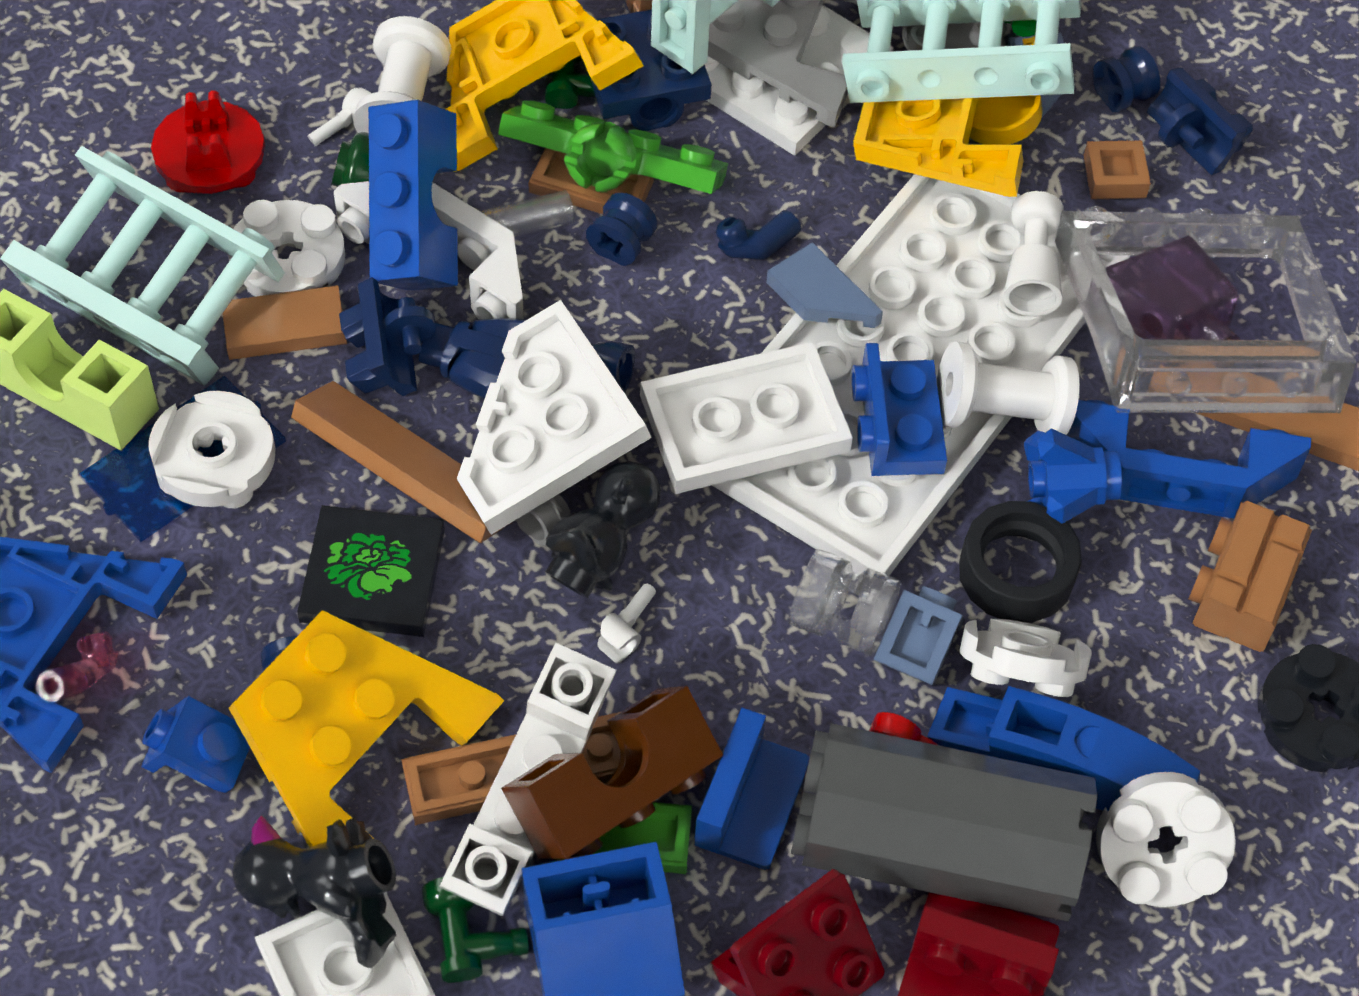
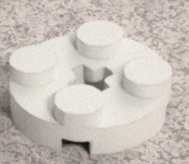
M257 200L245 207L243 212L244 218L233 228L240 233L245 228H250L268 239L275 248L283 244H295L296 248L302 249L301 251L291 252L289 259H280L278 251L273 250L272 254L285 272L279 282L255 269L252 270L243 284L247 286V291L255 297L322 288L327 282L329 287L337 280L344 267L345 246L343 234L336 223L335 214L332 209L325 205H313L297 200L275 202Z
M206 391L195 394V402L185 404L178 410L176 403L166 409L155 422L149 438V452L160 488L166 494L195 506L217 507L222 505L226 508H238L247 504L253 496V491L259 488L269 476L275 461L273 434L270 425L261 416L260 409L246 397L225 391ZM214 440L222 441L224 452L218 456L204 457L203 453L198 451L199 447H210Z
M990 619L988 631H978L976 620L968 621L964 627L960 646V654L973 663L971 676L977 680L997 685L1008 684L1010 678L1034 682L1035 688L1038 691L1058 697L1072 696L1075 683L1083 682L1086 679L1092 651L1085 643L1077 639L1074 651L1059 645L1061 634L1059 631L1007 619Z
M1175 772L1147 774L1130 781L1120 789L1122 796L1113 802L1109 811L1105 807L1097 825V849L1108 877L1117 885L1122 895L1128 901L1134 904L1172 907L1190 903L1203 895L1214 894L1223 888L1227 881V868L1233 859L1235 851L1234 827L1227 810L1219 798L1207 788L1198 785L1195 779ZM1171 826L1175 836L1182 837L1180 844L1174 846L1172 851L1160 853L1158 848H1148V841L1158 839L1160 835L1159 828Z

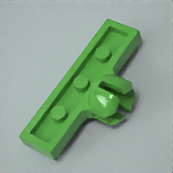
M523 101L522 106L517 105L502 113L498 135L565 153L564 163L569 175L584 189L592 185L595 187L596 192L604 193L616 189L631 175L639 174L713 194L723 185L728 163L715 160V152L705 147L690 144L682 145L681 150L660 144L661 137L656 134L642 130H629L627 133L622 127L612 122H606L592 116L576 115L575 120L554 115L555 108L553 106L537 101Z

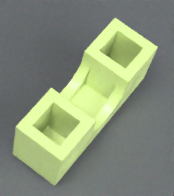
M6 289L0 292V385L122 451L159 410L148 365L101 340H98L82 356L72 349L59 335L51 313Z

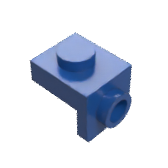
M187 696L168 711L160 709L152 718L142 740V744L148 746L149 749L141 767L154 773L167 765L216 791L226 793L234 787L250 746L234 719Z

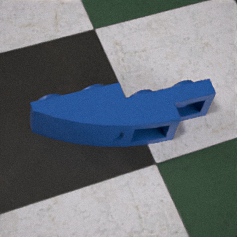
M1008 686L1003 700L947 687L927 735V738L931 739L938 746L1095 778L1097 790L1095 809L1103 811L1105 807L1109 811L1113 802L1122 796L1120 789L1130 781L1156 772L1181 773L1195 779L1197 784L1200 779L1199 769L1170 750L1129 728L1080 707Z

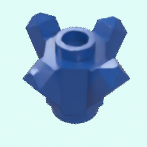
M1052 428L1046 433L1038 430L1025 440L1024 449L1029 461L1028 485L1030 496L1033 498L1029 501L1047 507L1046 513L1063 524L1094 505L1105 504L1107 500L1120 499L1122 472L1117 451H1103L1102 447L1093 448Z

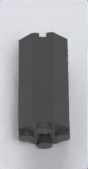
M832 723L830 724L829 733L816 730L803 791L807 792H803L791 854L804 856L803 866L827 871L836 869L842 874L1069 922L1072 915L1071 906L1075 907L1079 899L1090 851L1092 830H1088L1087 823L1082 822L1084 811L1095 813L1097 801L1095 778Z

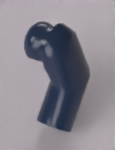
M787 210L781 211L761 229H747L744 220L741 218L736 219L735 217H728L722 220L716 228V235L720 240L718 247L725 255L730 258L761 260L770 258L801 232L800 222L794 214Z

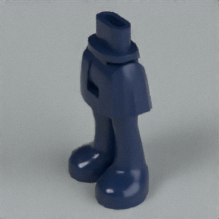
M527 319L475 320L471 328L470 322L459 321L455 327L436 323V332L433 337L424 339L422 343L419 362L440 368L441 375L444 378L450 379L460 388L485 399L490 383L497 382L505 359L502 349L509 330ZM613 341L591 344L625 393L634 371V346Z

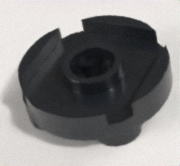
M1311 644L1305 646L1298 654L1288 656L1276 664L1268 674L1260 690L1258 713L1261 711V719L1266 727L1264 733L1269 743L1281 756L1304 769L1327 772L1328 769L1349 767L1347 769L1349 770L1359 767V663L1347 656L1332 652L1323 645ZM1315 700L1320 702L1326 700L1335 706L1334 712L1340 719L1337 720L1328 716L1323 722L1316 720L1312 716L1315 707L1309 701Z

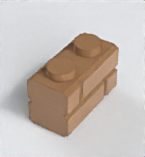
M1249 501L1241 502L1233 521L1221 517L1208 552L1219 555L1214 569L1202 565L1188 599L1200 604L1192 624L1223 638L1227 637L1233 642L1258 652H1264L1276 627L1312 532L1310 525L1283 514L1278 517L1274 514L1273 510Z

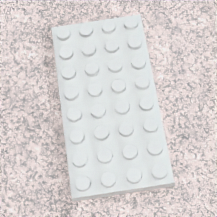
M914 174L836 265L883 311L881 324L875 328L863 327L862 321L828 318V323L805 321L795 313L762 352L766 353L814 341L852 434L851 452L712 486L880 588L1012 416L972 411L968 419L960 426H943L947 455L944 474L871 476L869 452H859L857 443L858 416L865 415L863 401H853L851 384L853 365H862L865 343H878L880 361L934 360L936 379L943 354L948 345L954 341L970 344L977 355L978 363L1041 371L1051 358L1060 356L1127 268L1130 255L1063 219L1061 227L1054 234L1048 236L1047 246L1056 252L1059 260L1063 297L1061 305L1054 312L1047 315L1025 316L1018 314L1008 308L1003 300L1012 254L1018 247L1024 245V235L1014 228L1011 221V208L1013 201L1017 197H1007Z

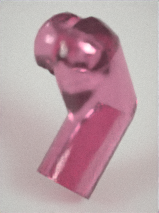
M103 631L80 637L77 641V649L81 654L82 660L42 672L36 681L38 695L47 702H57L80 695L112 671L118 661V651H113L112 637L109 633Z

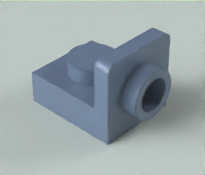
M922 586L919 595L903 590L873 660L934 686L957 631L961 630L965 620L962 614L953 611L957 600L926 586Z

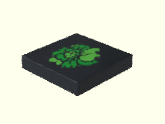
M321 505L297 611L299 623L309 624L323 610L363 630L424 637L445 532L444 519Z

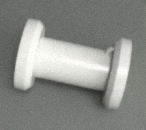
M409 16L390 18L380 24L375 33L373 50L376 57L384 65L378 92L363 97L356 106L353 122L358 133H369L368 107L411 100L422 101L427 78L442 72L449 62L451 45L441 29L426 20Z
M954 341L946 348L937 375L942 425L958 427L974 411L1034 419L1037 430L1046 433L1052 428L1067 435L1073 424L1079 400L1080 385L1077 365L1074 359L1065 356H1054L1043 366L1041 371L978 363L977 355L970 344Z

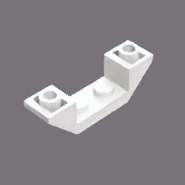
M369 181L341 184L333 191L338 226L342 233L354 243L362 244L366 242L369 244ZM432 182V201L436 214L444 224L457 228L458 256L465 265L475 270L469 276L471 309L478 320L493 318L524 319L523 296L513 231Z
M555 643L527 701L526 715L474 825L469 823L440 884V888L503 916L522 881L521 868L530 866L535 851L501 788L554 754L583 752L615 676V669Z

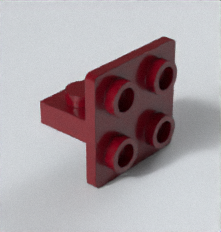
M836 869L827 872L710 962L718 981L737 996H860L885 974L847 878Z
M929 892L898 996H1043L1053 974L1059 948H1056L1060 928L1057 924L1011 909Z

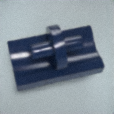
M1182 67L1169 71L1163 91L1147 110V113L1161 126L1158 138L1168 148L1180 144L1210 175H1215L1224 170L1233 153L1242 149L1253 131V125L1240 113L1236 115L1230 114L1217 102L1216 90L1204 78L1194 80Z
M371 277L358 284L360 303L339 313L341 330L345 338L357 348L366 345L365 351L345 361L347 379L365 394L388 385L401 396H405L417 390L413 355L419 354L422 351L421 343H423L424 339L432 338L435 334V316L425 307L416 306L415 300L411 297L395 299L382 294L379 289V282Z

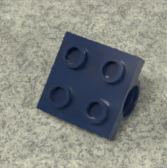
M652 9L596 19L597 21L601 20L607 25L611 33L622 42L626 41L629 43L644 65L599 91L590 78L603 119L629 115L632 125L638 130L648 131L665 128L679 120L684 111V104L711 99L712 84L705 64L692 74L651 46Z

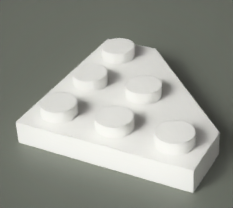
M561 300L509 330L502 349L505 359L497 382L490 383L476 422L479 430L471 456L464 457L457 476L458 482L491 535L652 438L646 424Z

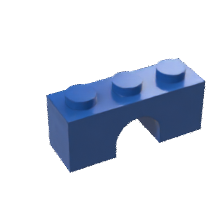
M420 100L368 107L370 278L373 277L379 284L403 290L458 286L457 228L448 226L439 219L432 201V182L435 174L457 171L456 113Z

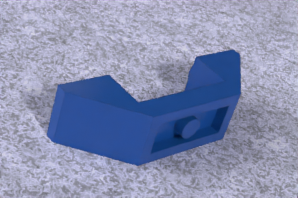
M1078 400L1076 415L1067 436L1093 448L1102 447L1103 451L1118 452L1122 472V489L1119 500L1233 519L1241 502L1249 501L1258 504L1297 479L1311 449V438L1291 435L1277 429L1260 430L1250 428L1238 457L1237 466L1227 465L1215 459L1196 460L1166 455L1164 452L1155 449L1126 448L1130 408L1109 405L1100 400Z

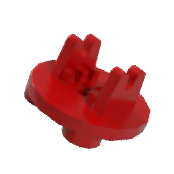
M215 90L209 91L208 101L201 102L197 100L195 93L188 92L185 94V105L167 115L154 131L151 151L157 172L165 179L167 186L171 190L176 192L213 194L233 188L245 187L252 183L256 177V170L263 161L265 140L259 122L246 109L229 102H223L219 92Z

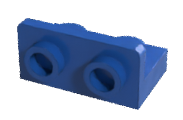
M865 343L862 365H853L851 384L853 401H863L865 415L858 416L857 443L859 452H869L871 476L944 474L947 455L934 360L880 361L878 343Z

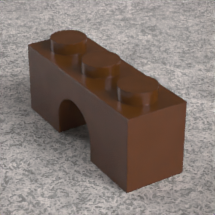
M688 686L656 689L607 720L620 749L618 768L614 776L607 783H602L593 774L583 753H565L552 755L501 788L538 858L566 860L591 855L603 845L600 836L617 825L620 828H627L643 821L655 811L653 801L669 791L672 794L684 792L706 778L707 775L704 768L722 757L723 753Z

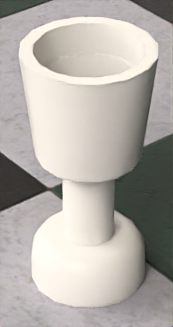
M1026 192L1013 201L1011 208L1012 224L1020 234L1024 235V245L1018 247L1012 254L1003 300L1006 306L1013 312L1025 316H1042L1054 312L1061 305L1063 298L1058 256L1051 247L1047 246L1048 236L1054 234L1061 227L1064 207L1060 199L1048 192Z

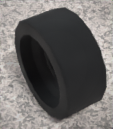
M1006 501L988 507L972 521L959 559L960 581L969 599L986 614L999 619L1033 623L1053 616L1068 602L1082 564L1080 541L1070 523L1067 521L1063 524L1046 513L1047 507L1031 501ZM1005 536H1021L1040 543L1052 554L1056 562V572L1050 582L1036 587L1015 586L1002 581L988 569L984 562L986 547L991 541Z

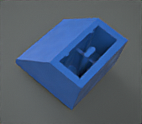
M657 842L521 868L523 902L543 996H685L672 903Z

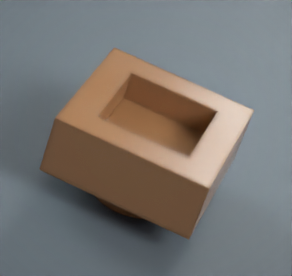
M1142 140L1087 141L1084 162L1091 199L1147 198L1151 183Z

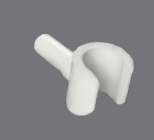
M363 88L350 90L343 101L342 111L307 135L309 140L317 146L342 128L348 127L353 122L358 102L363 97L372 93Z
M643 584L628 606L619 615L611 613L602 621L601 636L597 646L616 664H620L640 644L641 635L632 626L656 594L655 588L650 584Z

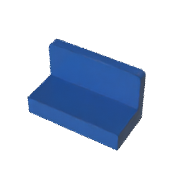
M741 707L723 756L720 759L696 819L694 845L762 870H767L771 867L805 778L810 757L805 753L764 740L766 715Z

